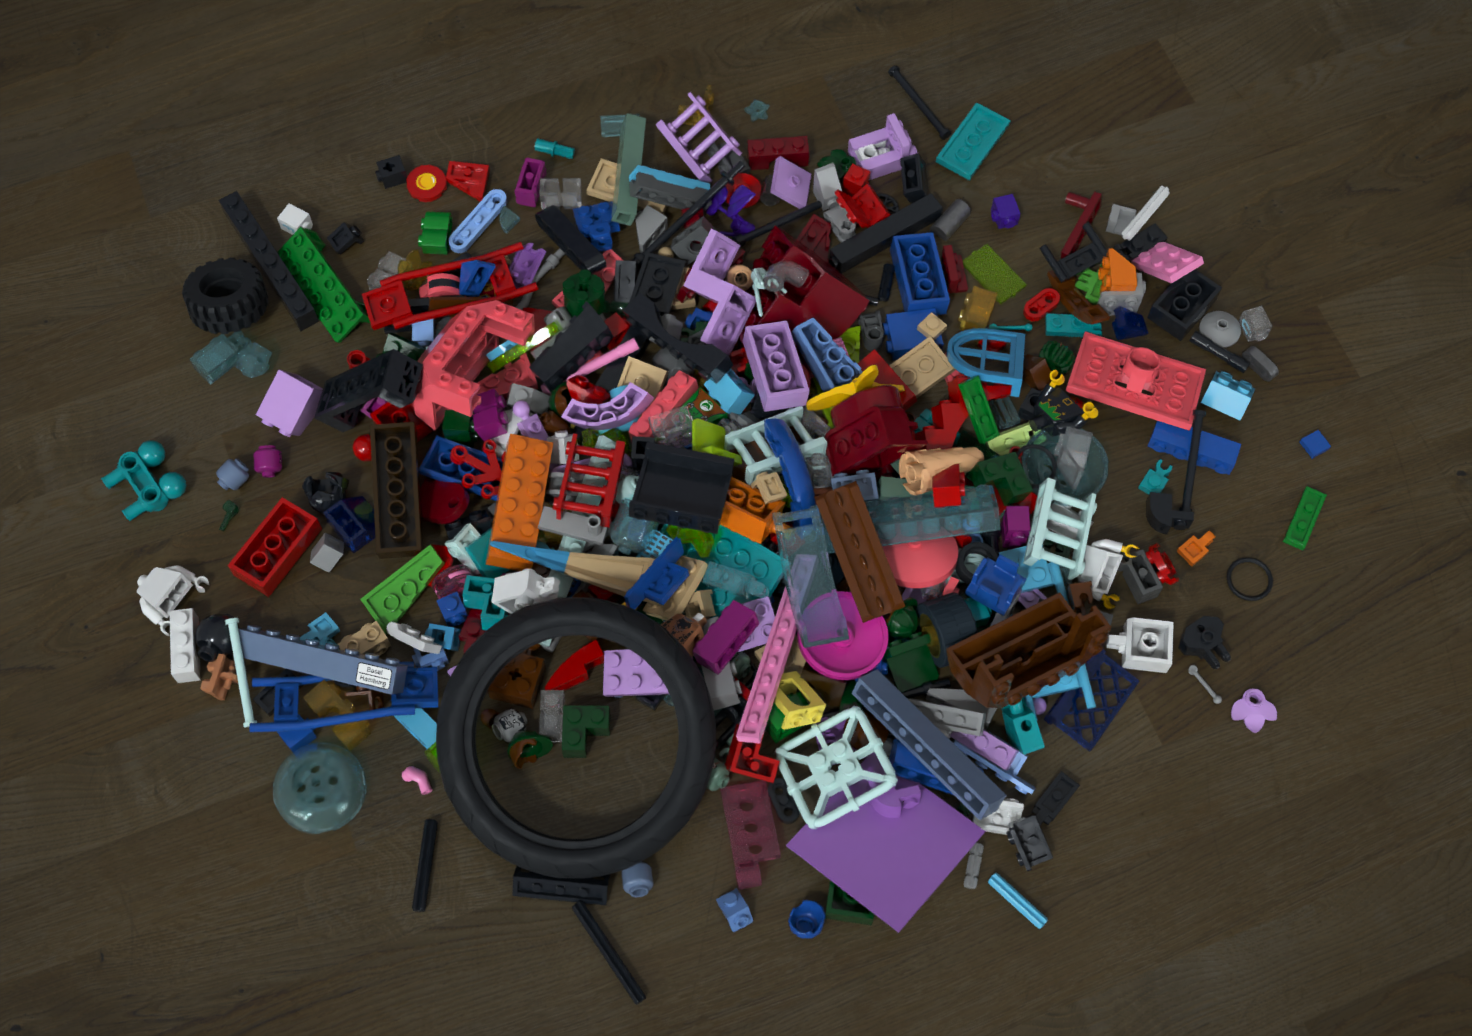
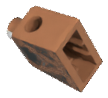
M679 613L661 625L693 657L692 651L695 644L704 637L702 627L707 624V620L701 613H697L692 619Z

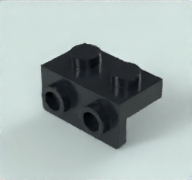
M1035 813L1009 823L1010 831L1006 832L1011 845L1016 844L1019 851L1015 853L1020 866L1025 865L1027 872L1032 870V866L1053 859V854Z

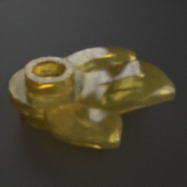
M414 249L407 255L406 261H399L398 274L431 267L432 262H421L419 251ZM428 276L402 281L404 288L410 291L416 290Z

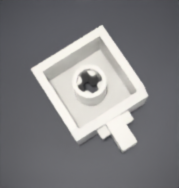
M523 569L519 572L507 573L504 576L495 578L492 603L512 614L526 606L557 599L560 580L555 577L544 578L533 569Z
M1135 617L1129 618L1123 626V632H1120L1119 635L1108 636L1106 648L1117 649L1118 653H1122L1121 668L1167 673L1172 665L1173 622Z

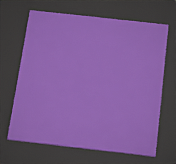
M875 752L870 754L860 764L865 771L886 775ZM896 776L898 779L895 786L896 790L919 785L921 791L920 803L910 809L901 808L900 818H888L879 814L869 801L861 805L859 810L855 812L852 810L817 829H811L808 824H805L786 846L899 933L982 837L985 831L920 783ZM862 779L849 786L854 798L867 792L868 780ZM843 790L828 799L823 815L848 802Z

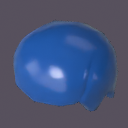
M803 900L798 907L791 910L788 920L791 932L799 938H814L822 932L826 915L823 907L816 901Z

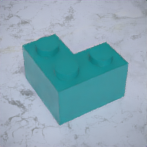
M467 575L462 594L464 607L482 610V630H488L498 621L507 617L508 612L492 603L495 578Z

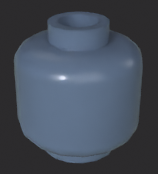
M237 458L235 460L227 459L216 471V475L219 478L217 483L225 490L229 488L238 490L248 480L249 468Z
M641 861L628 869L622 870L623 889L632 897H643L653 888V875L650 865Z

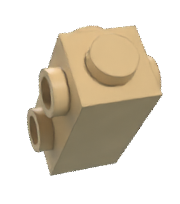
M377 621L365 624L360 631L353 635L345 636L337 644L341 650L346 648L357 649L359 654L362 655L366 653L382 655L391 646Z

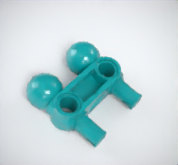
M148 440L139 446L138 451L124 453L117 463V468L101 478L108 489H111V487L124 479L128 480L138 495V500L122 510L124 516L129 521H132V519L145 511L150 513L161 511L167 506L169 499L179 498L185 493L187 485L185 478L181 474L168 472L159 479L158 483L149 467L160 465L165 459V449L160 442Z

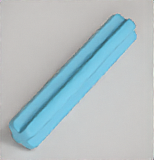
M994 873L990 877L988 883L1038 929L1046 924L1047 917L998 873Z

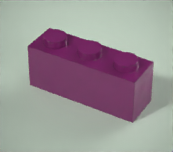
M735 600L729 606H726L719 619L711 624L702 640L695 644L692 652L697 663L719 675L759 625L755 611Z

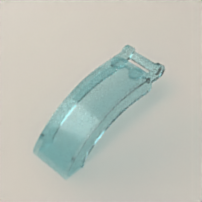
M814 505L810 506V509L783 514L780 512L773 513L785 585L803 647L807 648L849 640L846 617L843 614L835 588L824 527L820 520L818 506ZM812 518L813 524L787 529L783 527L784 522Z

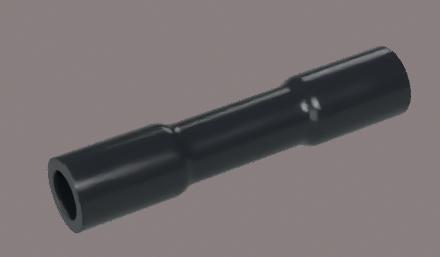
M1195 331L1190 339L1191 343L1214 354L1243 374L1250 365V362L1227 351L1198 331Z

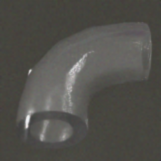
M779 261L769 266L763 278L764 287L769 291L776 292L784 287V282H788L799 288L806 281L809 270L791 261Z

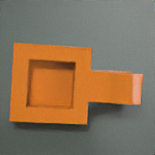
M1210 530L1199 540L1193 535L1177 549V552L1192 567L1208 554L1209 550L1206 547L1214 541L1213 539L1216 536Z

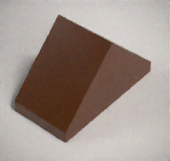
M1027 354L1024 356L1022 379L1031 388L1042 391L1046 384H1050L1052 381L1050 379L1051 371L1045 358Z

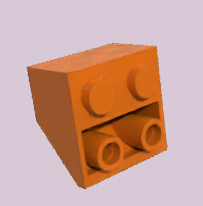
M1109 248L1106 256H1103L1102 267H1099L1098 278L1102 280L1100 294L1104 291H1135L1137 287L1136 267L1116 250Z

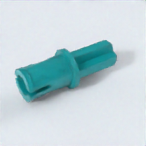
M537 138L535 142V151L551 154L552 157H555V155L570 159L574 157V148L559 145L557 141L551 142Z

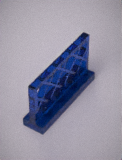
M1104 649L1085 663L1089 680H1098L1100 692L1093 693V696H1101L1103 708L1077 710V698L1084 697V694H1081L1083 691L1082 687H1079L1078 689L1062 692L1043 719L1050 725H1056L1089 752L1094 748L1139 683L1137 678L1105 655L1106 651ZM1103 662L1111 667L1112 675H1101L1100 666ZM1124 677L1131 682L1128 689L1120 690L1118 678ZM1113 678L1115 690L1105 691L1102 679ZM1116 694L1117 705L1108 707L1105 695ZM1104 711L1105 722L1103 724H1095L1093 712ZM1089 713L1091 725L1080 726L1078 714ZM1065 715H1074L1076 727H1068L1061 722ZM1092 728L1093 739L1088 743L1083 739L1081 730Z

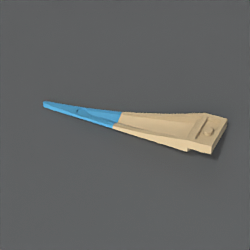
M490 541L492 547L621 596H625L626 592L632 588L655 560L645 557L558 551ZM647 598L643 600L644 602L662 606L661 604L651 601Z

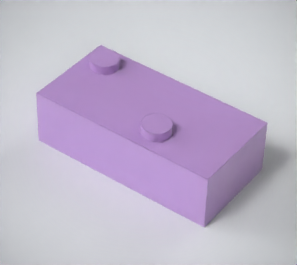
M780 321L746 326L743 344L764 412L805 406L810 390L788 322Z

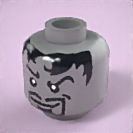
M510 708L494 718L492 730L499 740L510 742L515 733L526 730L527 718L523 712Z

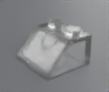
M1067 426L1065 433H1060L1054 450V456H1057L1058 469L1071 488L1076 490L1085 469L1093 433Z

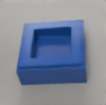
M1319 430L1302 438L1299 442L1312 459L1326 452L1331 447Z

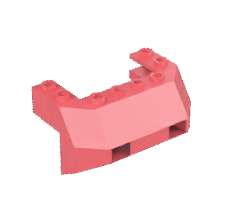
M495 300L467 306L450 319L417 360L423 366L421 370L422 377L415 391L416 398L412 403L415 415L435 431L444 420L445 410H454L471 417L475 407L482 403L481 396L476 395L480 389V384L473 381L490 361L486 354L499 346V337L525 346L528 337L535 333L534 314Z

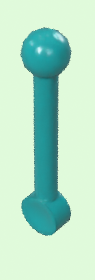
M1030 323L1019 326H997L996 324H990L989 329L996 330L1025 329L1026 331H1031L1033 328Z

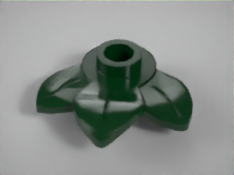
M835 149L831 150L830 156L820 159L817 166L820 168L834 163L838 179L841 180L848 172L852 163L856 165V160L852 156H847L845 151Z

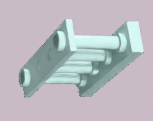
M802 406L790 408L783 413L768 418L782 419L789 427L793 425L804 441V444L799 446L806 463L826 455L827 441L822 436L812 439L801 423L804 409ZM764 420L740 430L731 431L725 435L724 449L729 451L736 448L747 465L745 481L750 486L760 473L768 472L770 474L777 472L778 475L782 473L779 457H775L773 451L763 438L765 437ZM755 440L767 459L755 462L744 444Z
M1047 478L1039 485L1023 564L1032 566L1038 560L1043 559L1070 568L1068 579L1073 580L1079 574H1082L1085 568L1083 560L1092 515L1097 508V503H1095L1096 494L1092 493L1083 501L1057 492L1054 488L1056 480ZM1056 500L1082 509L1080 520L1054 512L1050 508L1051 502ZM1050 519L1078 529L1076 540L1048 531V528H1046L1047 521ZM1047 539L1073 548L1072 560L1045 551L1042 547L1043 541Z

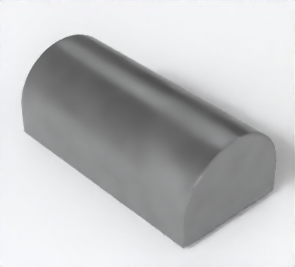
M956 199L930 227V231L944 241H947L970 216L971 210L964 201Z

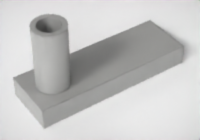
M544 506L538 524V529L601 546L604 544L608 527L601 526V520L596 515L585 517L563 511L561 520L556 519V510Z

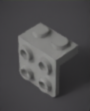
M1136 273L1137 287L1135 291L1101 292L1097 304L1109 316L1122 315L1130 317L1136 315L1143 295L1146 292V282L1142 281V273Z

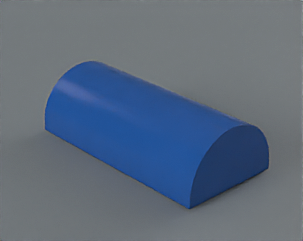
M436 435L419 467V474L434 480L454 482L462 485L463 476L467 473L474 476L484 474L467 463L457 465L450 460L451 450L457 445L464 446L468 450V454L488 465L489 462L486 453ZM456 451L458 455H463V452ZM497 457L502 472L503 462L500 457ZM465 479L467 483H472L471 479ZM496 480L465 489L468 492L481 496V489L484 485L490 484L496 487L499 486L500 482ZM489 489L484 490L486 494H491ZM498 495L493 496L491 500L497 501Z

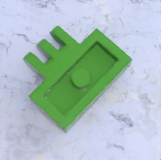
M1088 269L1081 273L1075 287L1087 292L1085 298L1091 304L1097 305L1102 280L1098 278V271L1095 272Z

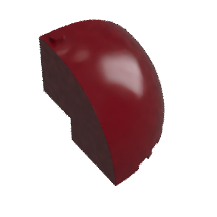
M775 225L762 245L764 251L761 257L754 260L752 271L754 268L765 269L768 275H773L774 279L787 290V293L784 294L772 283H769V286L765 289H759L763 316H759L757 304L755 303L739 337L743 344L746 326L787 321L790 332H792L796 326L814 318L830 334L833 340L841 336L855 322L858 316L866 310L870 300L828 262ZM751 286L746 292L755 297ZM795 344L798 355H801L799 349Z

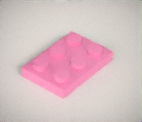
M1166 242L1157 243L1150 250L1139 254L1138 257L1131 260L1136 269L1169 283L1175 282L1204 264L1202 256Z

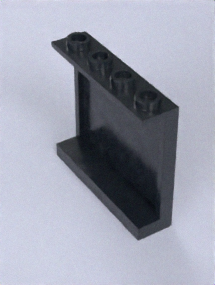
M647 442L645 457L633 499L629 501V517L718 534L733 475L734 458Z

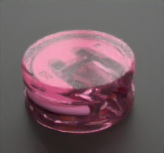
M462 564L451 566L440 572L431 584L437 598L441 599L454 592H458L460 599H462L466 576L471 575V572L466 565Z

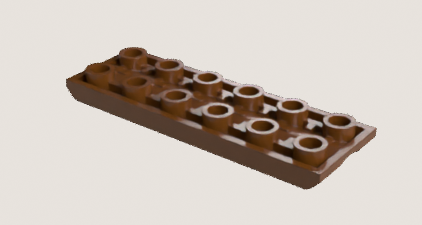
M854 481L815 496L816 504L862 622L865 623L904 608V601L857 482Z

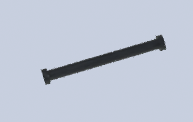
M897 65L891 67L888 74L897 80L939 132V137L942 140L947 139L951 131L948 128L946 129L900 73V68Z
M1193 410L1192 414L1194 415L1182 507L1179 508V511L1192 512L1190 507L1203 417H1206V412L1202 410Z

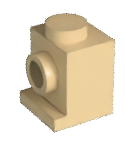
M712 589L694 592L685 608L686 617L692 619L697 613H701L706 619L716 616L710 595L713 594Z

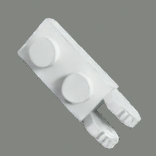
M391 621L387 625V633L394 638L423 652L440 653L442 646L435 643L433 637L423 634L419 635L420 631L411 628L407 624Z

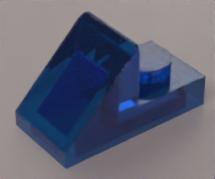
M1121 306L1114 310L1116 318L1112 326L1117 340L1149 334L1142 315Z

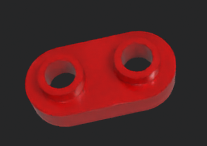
M1052 288L1043 289L1026 302L1023 310L1025 318L1034 322L1046 316V313H1050L1058 306L1060 301L1059 293Z

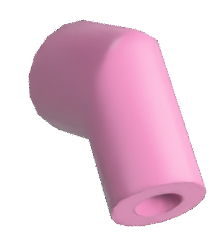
M410 766L406 767L402 772L404 781L410 782L413 780L418 783L422 795L433 791L425 771Z

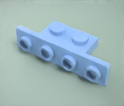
M954 741L953 744L967 757L970 755L976 759L975 763L986 770L988 767L996 772L995 776L1004 782L1008 780L1016 784L1015 788L1021 793L1027 795V793L1033 794L1036 787L1017 776L1028 755H1023L1018 751L1010 768L1004 770L959 741Z

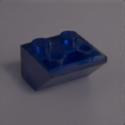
M363 496L341 499L323 512L328 524L353 554L375 538L374 509Z

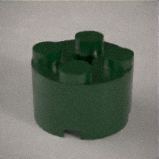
M581 270L563 282L564 306L571 317L574 315L578 317L584 310L582 306L586 301L599 316L605 309L604 282L589 270Z

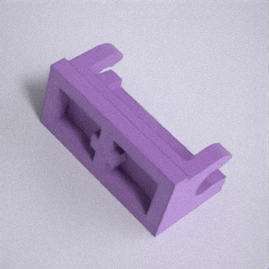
M527 243L523 246V250L517 251L509 266L516 288L532 283L546 254V251L542 248L533 250V243Z

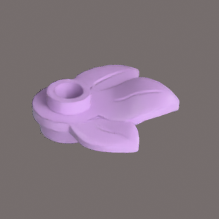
M1252 688L1245 691L1242 699L1237 700L1233 704L1231 717L1235 721L1244 719L1246 727L1253 733H1257L1263 727L1265 719L1269 721L1277 720V711L1272 703L1265 700V696L1260 690ZM1250 697L1255 698L1257 703H1252Z

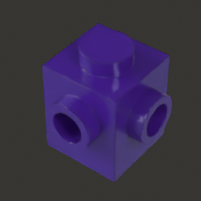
M1009 194L993 198L991 218L993 222H996L998 229L1012 228L1018 225L1021 213L1014 195Z

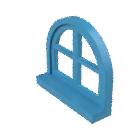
M988 328L964 330L955 334L949 340L947 359L953 368L970 378L979 376L980 381L1011 385L1010 396L1019 397L1023 377L1025 334ZM983 339L982 350L960 347L968 341ZM987 339L1010 342V354L986 351ZM960 355L981 357L980 369L965 362ZM985 358L1009 361L1008 373L984 370Z

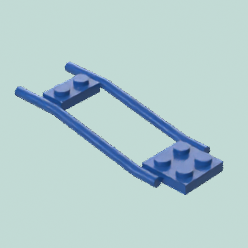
M414 661L399 662V664L408 665L403 693L391 694L392 707L298 721L299 686L332 681L331 679L315 675L252 678V687L275 686L274 722L250 723V732L300 731L387 716L415 715V708H438L437 667L414 668Z

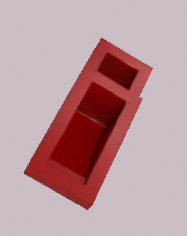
M597 640L583 646L572 654L555 671L544 687L548 699L589 680L587 671L604 663V654Z

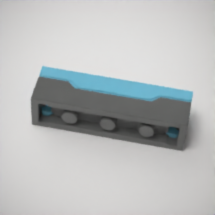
M638 165L629 175L631 197L678 209L690 208L710 189L709 183L648 168L647 166ZM711 200L702 207L703 213L712 204Z

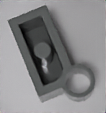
M1144 550L1130 553L1133 556H1137L1136 558H1129L1124 552H1120L1126 562H1120L1117 571H1123L1122 575L1137 604L1157 598L1163 586Z

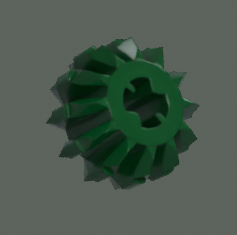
M1055 340L1044 344L1038 356L1045 358L1051 371L1057 370L1059 375L1070 371L1076 359L1073 351L1069 350L1068 346H1064L1062 342L1058 343Z

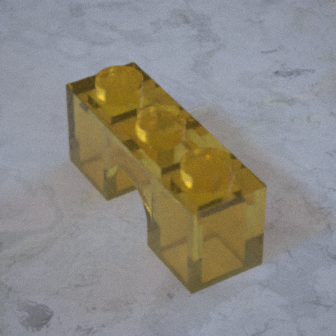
M325 680L302 697L319 718L326 717L331 713H338L340 715L354 713L353 711L355 710V707L348 699L343 701L338 696L341 694L339 689L333 683L328 685ZM367 720L337 724L331 729L350 752L371 734L368 729L370 724Z

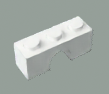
M193 608L170 611L171 675L178 683L201 680L200 658L197 655L195 632L199 625V617Z

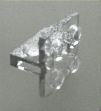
M686 405L648 417L655 443L659 444L662 442L663 445L667 446L673 443L677 448L692 443V419Z

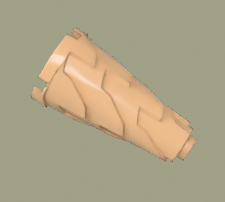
M976 447L909 451L901 455L899 474L900 479L906 478L907 483L903 484L905 489L912 495H920L932 491V477L954 464H959L960 472H964L966 475L977 462L984 461V455Z

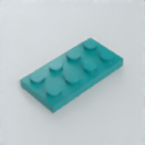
M976 102L938 154L935 162L970 180L1009 127L1011 120Z

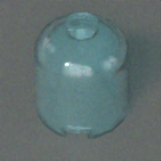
M629 499L621 501L610 530L612 542L619 546V552L630 555L631 552L642 553L647 550L660 524L658 522L629 517Z

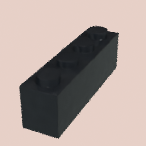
M587 301L582 306L584 310L578 317L574 315L569 321L571 325L564 333L560 331L557 334L553 346H547L529 367L534 376L550 392L563 383L571 374H574L587 360L593 358L595 353L608 345L610 340L614 338L609 327Z

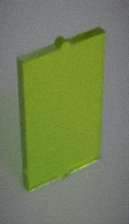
M988 244L977 251H972V254L963 260V266L1000 304L1011 297H1015L1016 293L1027 285Z

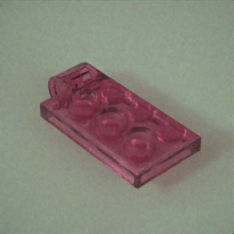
M762 780L727 786L723 789L720 788L738 890L762 886L758 862L781 858L766 781ZM749 802L754 807L750 811H744L741 809V805ZM753 823L758 829L750 833L745 830V826ZM752 845H759L762 851L759 854H752L749 848Z

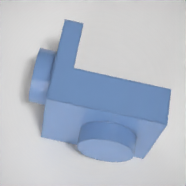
M414 648L416 654L412 655L416 668L437 667L438 671L449 663L443 648H441L439 654L429 653L425 656H421L420 651Z
M737 888L716 899L733 932L753 922L749 907Z

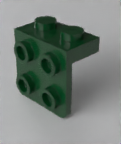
M922 632L909 636L910 640L902 643V640L899 639L889 643L890 648L886 649L884 657L886 662H888V668L894 684L900 692L938 679L939 674L927 645L933 642L930 633L923 635Z

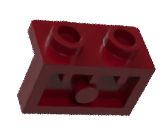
M944 245L941 263L948 294L967 292L968 285L962 256L957 255L956 252L953 253L952 245Z

